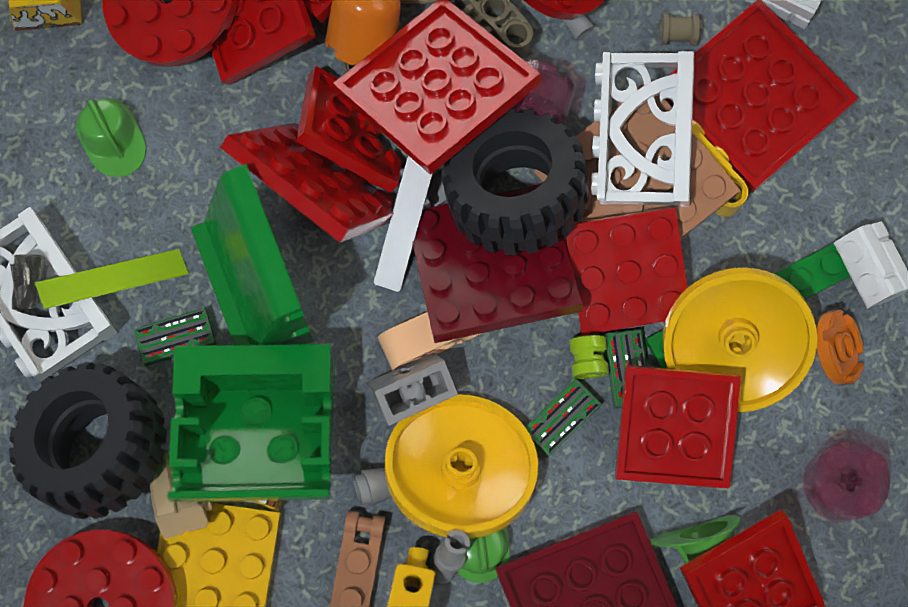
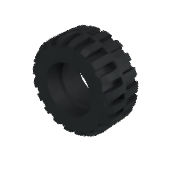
M509 109L446 161L442 170L444 192L455 226L460 233L466 234L468 241L477 246L483 243L484 250L492 253H497L499 249L504 250L505 255H517V251L527 250V254L538 252V247L546 245L547 248L559 242L558 237L561 234L566 237L575 229L574 221L578 222L582 219L585 212L584 205L588 202L589 190L585 156L583 155L582 146L578 138L572 135V130L565 124L559 123L557 125L556 118L545 113L542 117L538 116L537 111L524 109V113H516L515 109ZM513 168H532L548 176L538 188L521 196L501 197L484 190L489 181L496 175Z
M81 363L77 365V369L69 366L59 370V375L56 377L48 376L40 382L42 387L37 391L32 390L25 398L28 400L24 409L19 408L15 416V420L18 421L16 428H11L9 441L13 443V447L9 448L10 463L15 465L13 467V474L16 480L22 484L23 489L29 495L65 515L68 514L78 519H86L88 517L97 519L109 515V510L116 513L128 506L126 502L129 499L136 500L144 492L142 488L147 481L152 483L157 474L154 469L157 463H162L165 450L161 448V444L166 443L167 429L161 426L164 424L165 418L162 410L157 407V401L141 386L121 371H117L109 365ZM107 414L108 427L101 446L87 461L70 468V450L78 433L93 419Z

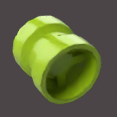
M591 335L569 340V350L574 355V363L571 366L573 379H596L609 375L608 362L604 360L603 356L607 349L606 337Z

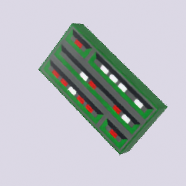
M206 308L133 329L144 366L174 358L175 346L217 345Z
M641 329L603 335L606 337L607 349L605 353L609 366V380L614 409L621 408L625 365L647 367Z
M575 378L525 428L529 432L534 444L549 458L602 404Z

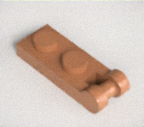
M347 511L330 607H370L385 516L374 515L373 518L359 516L357 511ZM356 531L371 533L369 545L355 542Z

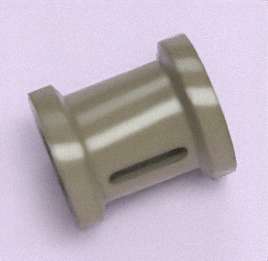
M662 13L659 28L660 45H667L668 41L689 42L690 46H697L700 29L699 14H692L691 17H670L668 13Z

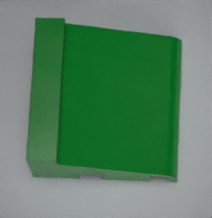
M246 164L233 168L219 177L205 221L190 227L234 345H298L312 342V335Z
M330 344L175 346L172 394L175 398L176 413L175 418H171L169 468L172 472V491H168L167 499L169 502L330 500L333 398L335 396V366Z

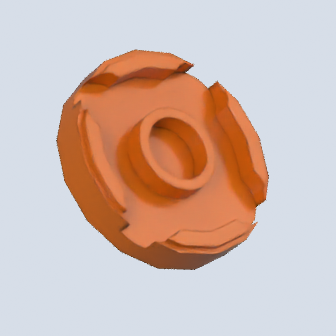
M842 310L826 312L821 315L817 324V352L821 366L826 376L834 384H853L859 380L864 368L863 362L858 363V354H862L864 349L860 331L854 319L849 314L843 315Z

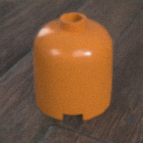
M333 0L325 40L326 47L330 46L336 51L335 58L350 65H357L398 32L401 0Z

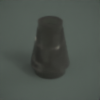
M30 254L14 255V264H10L17 308L40 309L41 299L35 282L46 280L49 265H45V256Z

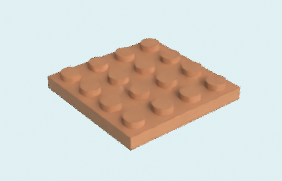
M644 82L637 87L638 90L644 86ZM660 94L654 97L657 107L662 112H668L672 109L665 99L661 104ZM647 101L631 114L620 130L629 144L645 158L652 143L664 135L675 133L676 126L668 125L658 120L651 112ZM618 102L612 107L611 117L622 103ZM594 121L576 136L585 156L589 190L588 202L584 205L585 212L582 219L578 222L674 206L600 204L597 200V195L591 194L592 173H598L599 158H593V136H600V122ZM693 132L690 207L674 206L676 207L680 240L741 192ZM610 139L611 159L621 154ZM667 147L659 148L654 155L652 163L657 165L659 155L662 160H669L672 156L671 150ZM622 167L615 168L611 175L613 186L623 191L631 189L639 180L641 172L635 168L633 175L629 179L622 181L626 174L625 169ZM534 170L542 182L548 177L544 173ZM648 176L641 192L673 193L674 186Z

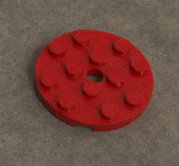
M102 0L104 20L115 42L124 51L138 60L161 67L183 65L208 53L214 48L211 45L223 30L226 29L228 31L238 6V0H173L170 3H164L163 0Z
M89 530L62 540L44 555L29 579L24 598V607H93V600L99 597L105 599L109 607H176L175 595H177V590L167 564L148 543L122 531Z

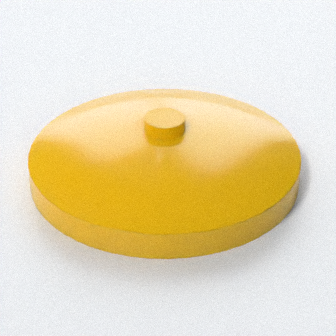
M755 268L725 269L709 274L693 283L673 304L666 318L663 330V351L667 368L730 373L741 376L738 412L762 409L773 405L789 395L808 374L817 349V328L804 297L785 279L765 270Z
M458 394L397 423L387 443L384 472L386 484L393 501L400 511L414 524L442 537H447V534L453 530H459L464 532L469 539H474L502 530L516 520L525 510L533 495L537 481L538 457L529 432L510 411L488 399Z

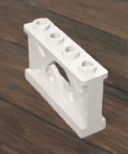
M678 51V53L603 52L602 63H596L595 82L596 85H602L601 99H595L594 121L600 122V136H593V158H599L598 173H592L591 194L597 195V200L600 204L690 207L694 51ZM631 68L642 76L644 86L638 90L636 83L626 77L629 86L626 90L620 91L615 86V77L621 70ZM646 68H678V73L651 82ZM660 94L661 104L664 99L669 98L673 100V108L668 112H662L657 107L654 97ZM613 98L622 104L611 117ZM648 101L653 115L665 124L676 126V132L664 135L654 141L644 158L629 144L620 129L631 114ZM610 139L621 154L611 159ZM659 148H669L672 152L669 160L664 161L659 155L657 165L652 163L654 155ZM617 167L625 169L626 174L622 181L629 179L633 175L635 168L641 174L635 186L623 191L614 187L611 182L613 170ZM648 176L674 186L673 193L641 191L647 182Z
M31 207L19 213L17 219L0 229V256L9 261L7 268L0 265V340L7 348L14 347L19 355L15 359V363L27 379L33 376L42 382L48 376L101 341H106L115 335L117 331L94 297L72 302V306L69 309L61 307L65 315L64 317L59 316L58 306L49 308L51 318L36 317L16 311L15 294L21 273L30 279L43 281L77 272L40 217ZM29 231L30 234L24 239L13 255L3 248ZM39 258H43L46 263L45 268L40 272L32 271L25 266L27 262L34 266L35 261ZM12 324L28 329L23 338L20 337ZM90 324L93 326V329L68 345L65 331L79 329ZM49 332H56L58 336L56 352L48 358L35 356L32 349L33 342L37 339H42L44 341V349H47L51 342Z

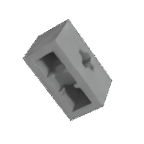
M435 353L366 382L378 414L388 426L458 395L445 361Z

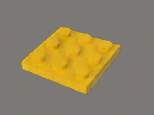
M212 503L213 509L206 511L207 527L191 532L186 530L184 534L170 538L162 537L160 532L157 552L163 558L173 576L177 595H175L176 607L267 606L281 513Z

